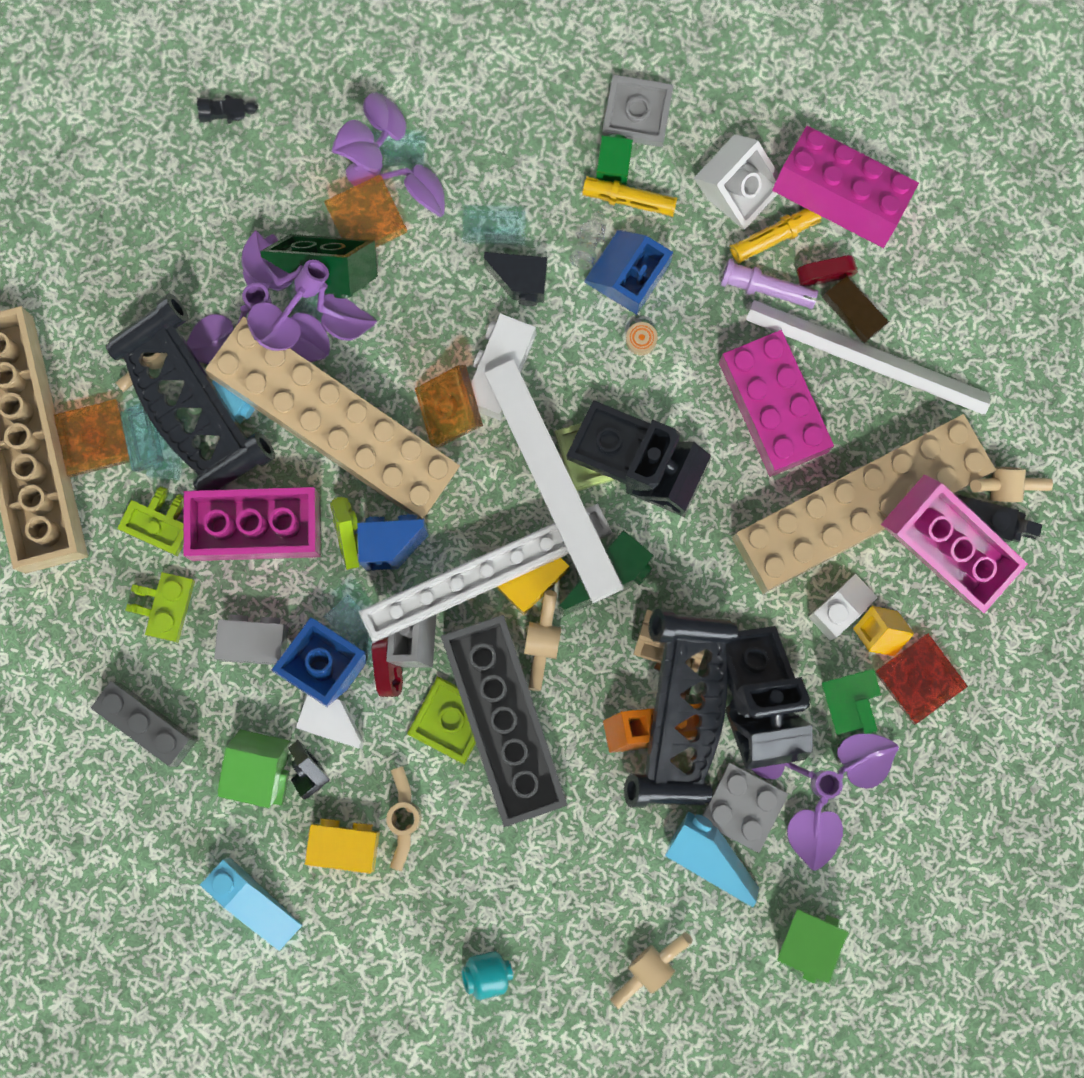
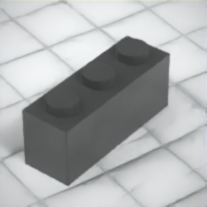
M110 681L90 707L168 767H178L198 741L126 686L118 682Z

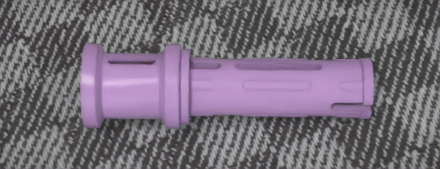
M730 258L726 264L720 284L723 287H726L728 284L744 289L746 294L749 295L760 292L811 310L816 301L806 299L803 296L817 298L818 290L762 274V270L759 267L754 266L753 269L734 263V259Z

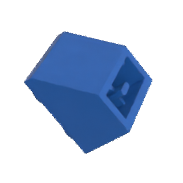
M618 230L584 280V283L637 315L670 266L673 252L646 235Z
M408 514L398 516V521H385V517L377 516L365 518V523H357L360 565L366 571L399 569L428 537V528L424 519H418V515Z

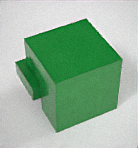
M874 669L822 682L836 735L863 728L865 734L878 731L869 699L882 695Z

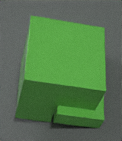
M240 729L225 748L217 797L269 809L272 804L282 806L286 796L290 773L289 770H284L287 764L288 747L291 740Z
M797 909L777 961L803 972L802 979L816 984L818 980L830 984L836 964L850 932L840 928L841 920L826 915L825 920H822Z

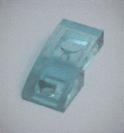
M347 595L324 617L344 639L365 652L366 663L371 666L373 664L372 641L359 615V611L362 609Z

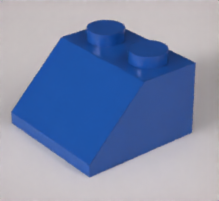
M310 617L271 670L322 705L328 707L346 692L366 665V655L363 650Z

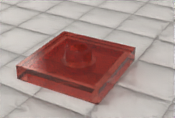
M929 633L875 670V674L913 725L919 723L968 687Z

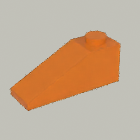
M691 704V706H692L693 708H698V707H700V705H701V704ZM655 708L621 711L604 720L603 725L609 753L649 748ZM697 714L675 726V729L687 740L695 739L697 736V729L695 727L699 723V716Z

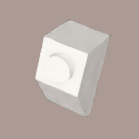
M855 573L812 612L808 618L829 640L837 638L859 618L878 597Z
M307 695L296 726L297 729L359 749L363 748L364 741L344 701L336 699L326 707Z

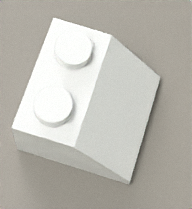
M734 134L694 179L706 198L745 230L776 197L777 193L773 192L772 189L779 174L758 140Z

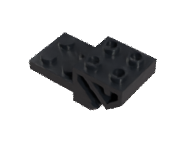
M593 400L566 455L567 460L626 484V493L682 517L686 516L711 461V455L695 442L679 441L680 433L675 428L653 419L651 423H648Z
M776 626L738 631L736 640L726 644L725 648L728 685L733 699L726 708V715L745 769L806 760L813 751V725L795 713L803 712L810 707V697L802 677L795 678Z

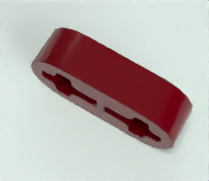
M847 255L808 263L799 267L796 272L800 286L808 287L841 280L846 276L852 277L858 273L855 257Z
M387 636L372 643L375 686L380 697H398L403 688L402 667L386 662Z

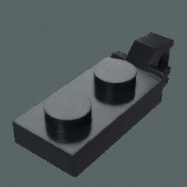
M955 495L1004 542H1020L1021 536L1034 540L1040 537L1043 524L1025 520L1026 513L970 497Z

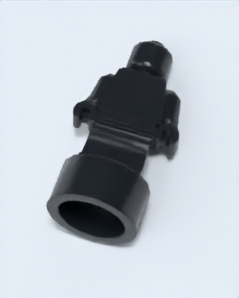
M225 95V100L221 101L210 100V97L197 98L199 123H209L212 120L227 118V123L231 124L233 121L243 120L245 112L247 114H256L258 105L254 101L244 104L242 98H233L230 95Z

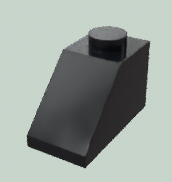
M484 252L485 268L512 300H517L519 304L524 306H536L537 302L544 303L548 257Z

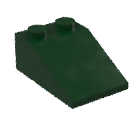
M289 234L260 251L263 259L289 274L296 271L300 265L304 266L309 260L320 261L329 271V277L325 282L328 285L325 293L334 294V297L339 299L352 297L355 292L367 287L368 283L378 277L375 240Z
M625 530L620 533L606 550L623 586V590L610 596L629 589L634 582L640 586L654 568L650 564L654 555ZM582 579L559 605V613L562 616L594 604Z

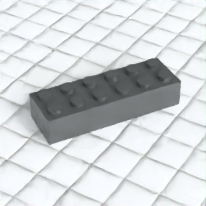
M504 615L442 635L441 639L503 827L568 806Z

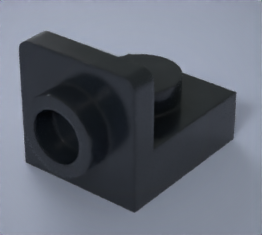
M297 740L288 747L294 758L291 765L297 772L291 781L299 796L306 800L312 794L318 792L330 779L321 763Z

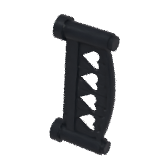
M168 293L156 302L157 307L109 339V343L106 344V350L113 359L117 361L124 359L136 394L150 421L171 449L197 473V479L193 481L195 490H220L257 465L265 466L274 460L275 452L270 442L260 432H255L248 438L246 437L178 330L180 325L188 321V314L181 302L174 295ZM144 353H167L160 375L157 378L152 377L149 373V367L143 364L142 356ZM161 381H185L175 405H170L167 402V394L160 391L159 385ZM179 408H202L195 430L192 433L187 432L184 428V422L178 419L177 410ZM197 435L220 436L210 460L204 459L201 454L202 449L195 446L194 439Z
M655 609L649 620V635L653 642L664 643L645 774L628 775L624 785V798L626 804L631 808H645L648 804L702 806L705 803H709L713 795L711 785L705 783V777L718 747L726 712L728 671L725 648L726 644L736 640L738 627L730 619L677 615L669 609ZM704 649H708L709 658L705 662L707 664V671L704 675L699 676L685 661ZM699 682H703L704 691L700 694L702 704L698 708H693L680 696V693ZM697 714L699 716V723L695 727L697 729V736L694 740L689 741L675 729V726ZM693 747L694 755L690 759L692 768L688 773H683L670 762V759L687 748Z

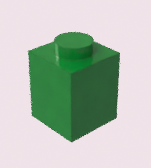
M620 134L602 135L597 179L613 183L614 180L620 181V184L627 186L633 144L632 139H627Z

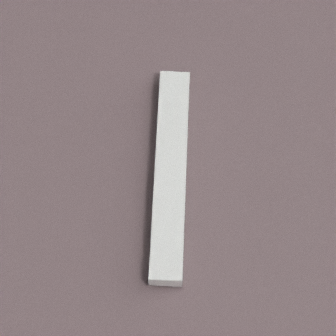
M756 300L751 305L746 318L749 322L774 332L782 330L784 336L980 414H986L990 406V393Z
M514 359L485 372L484 374L592 603L623 590V586Z
M598 503L586 508L599 538L603 539L611 535L612 531ZM553 523L359 611V615L372 643L568 555L569 552L556 524Z

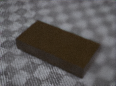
M848 276L827 291L822 297L864 344L889 323Z

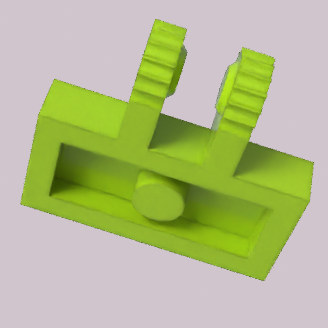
M163 486L158 487L148 507L131 500L117 529L178 557L184 545V523L176 519L184 507V496L178 494L174 498L166 515L158 512L168 496V489Z
M337 497L330 502V507L338 537L339 549L346 570L359 567L357 557L358 534L354 535L353 532L357 530L358 522L348 498Z
M161 572L157 590L132 584L131 592L139 596L154 597L152 609L132 603L126 605L125 611L149 617L145 635L179 643L195 580Z

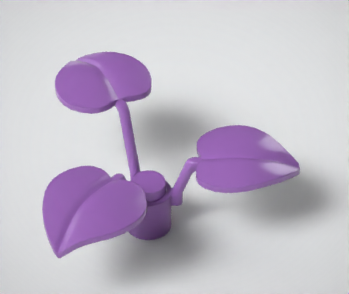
M378 92L370 93L364 99L363 110L371 125L382 131L380 138L374 142V136L365 124L358 120H349L339 129L333 143L332 153L344 156L353 162L346 168V176L355 187L362 188L373 179L376 183H379L383 179L405 175L404 185L410 195L429 211L442 217L445 213L444 190L438 177L427 167L418 164L412 168V171L409 168H403L381 174L383 164L379 147L388 135L397 141L402 139L406 132V122L402 112L393 101Z
M257 231L251 234L244 245L241 256L242 267L247 276L256 283L269 285L274 282L277 286L295 278L294 284L297 292L283 313L274 304L266 302L258 303L250 309L247 316V324L253 338L261 346L273 351H283L294 346L301 335V327L295 320L287 316L301 297L308 298L315 296L317 293V310L323 313L321 323L332 336L345 341L354 340L376 324L377 320L367 312L359 309L356 304L348 299L335 298L334 294L324 295L328 287L325 282L329 277V271L323 263L317 260H309L304 266L300 265L296 271L289 274L261 257L260 251L272 244L266 241Z
M274 234L265 238L271 244L279 241ZM243 269V277L247 286L242 294L245 305L240 308L241 314L238 323L243 316L246 318L247 313H249L254 305L264 302L272 304L268 293L269 288L275 291L283 290L294 279L280 286H277L274 282L269 285H262L250 279ZM295 313L290 318L295 320L301 327V335L296 344L290 349L310 363L325 359L330 352V342L323 325L315 317L306 313ZM213 314L204 317L194 326L186 343L200 363L209 364L234 330L233 324L227 317Z
M855 734L847 737L837 748V757L844 765L839 768L837 773L827 770L814 773L791 762L751 769L760 777L777 779L782 775L786 766L811 779V789L820 797L819 802L815 806V812L807 809L798 811L790 819L787 827V837L792 849L810 869L818 870L834 856L842 841L843 825L840 817L831 811L821 812L824 804L828 803V798H835L841 793L843 774L847 771L848 780L857 787L867 789L878 786L887 777L893 759L899 749L895 742L875 734Z

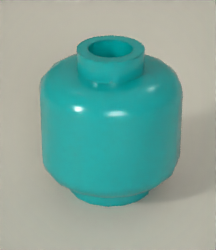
M496 951L468 958L466 967L461 969L466 993L468 995L472 994L477 1000L505 994L508 989V981L513 980V970L510 961H504L502 956Z

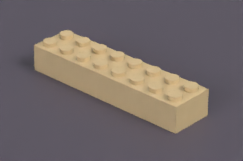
M20 306L0 311V513L12 567L14 570L27 574L88 558V553L34 317Z
M244 316L205 369L209 378L408 514L418 515V519L426 517L460 467L459 464L292 349L273 351L261 346L253 338L247 324V319Z
M962 414L736 532L732 539L762 594H765L886 530L880 524L924 474L943 483L955 494L970 486L971 481L983 479L996 471L965 415Z

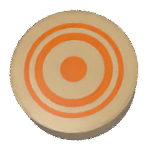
M637 322L630 326L626 334V345L632 353L647 355L656 347L658 335L651 324Z

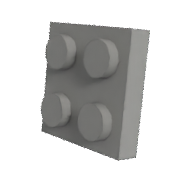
M613 74L602 135L620 134L627 139H632L633 143L663 148L674 85Z
M728 763L702 816L708 818L721 834L760 853L788 793Z

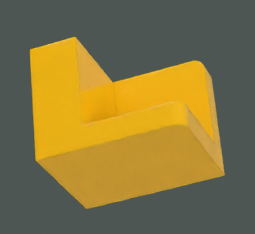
M871 606L853 628L869 652L889 656L897 655L914 635V632L898 611L877 606Z

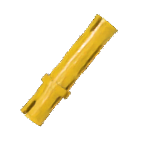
M586 176L582 196L608 201L609 205L615 206V203L660 213L669 217H673L677 203V197L628 187L620 184V181L614 180L613 183Z
M806 208L791 216L787 214L781 217L780 221L730 245L731 254L739 264L786 239L792 240L798 237V233L819 224L821 216Z

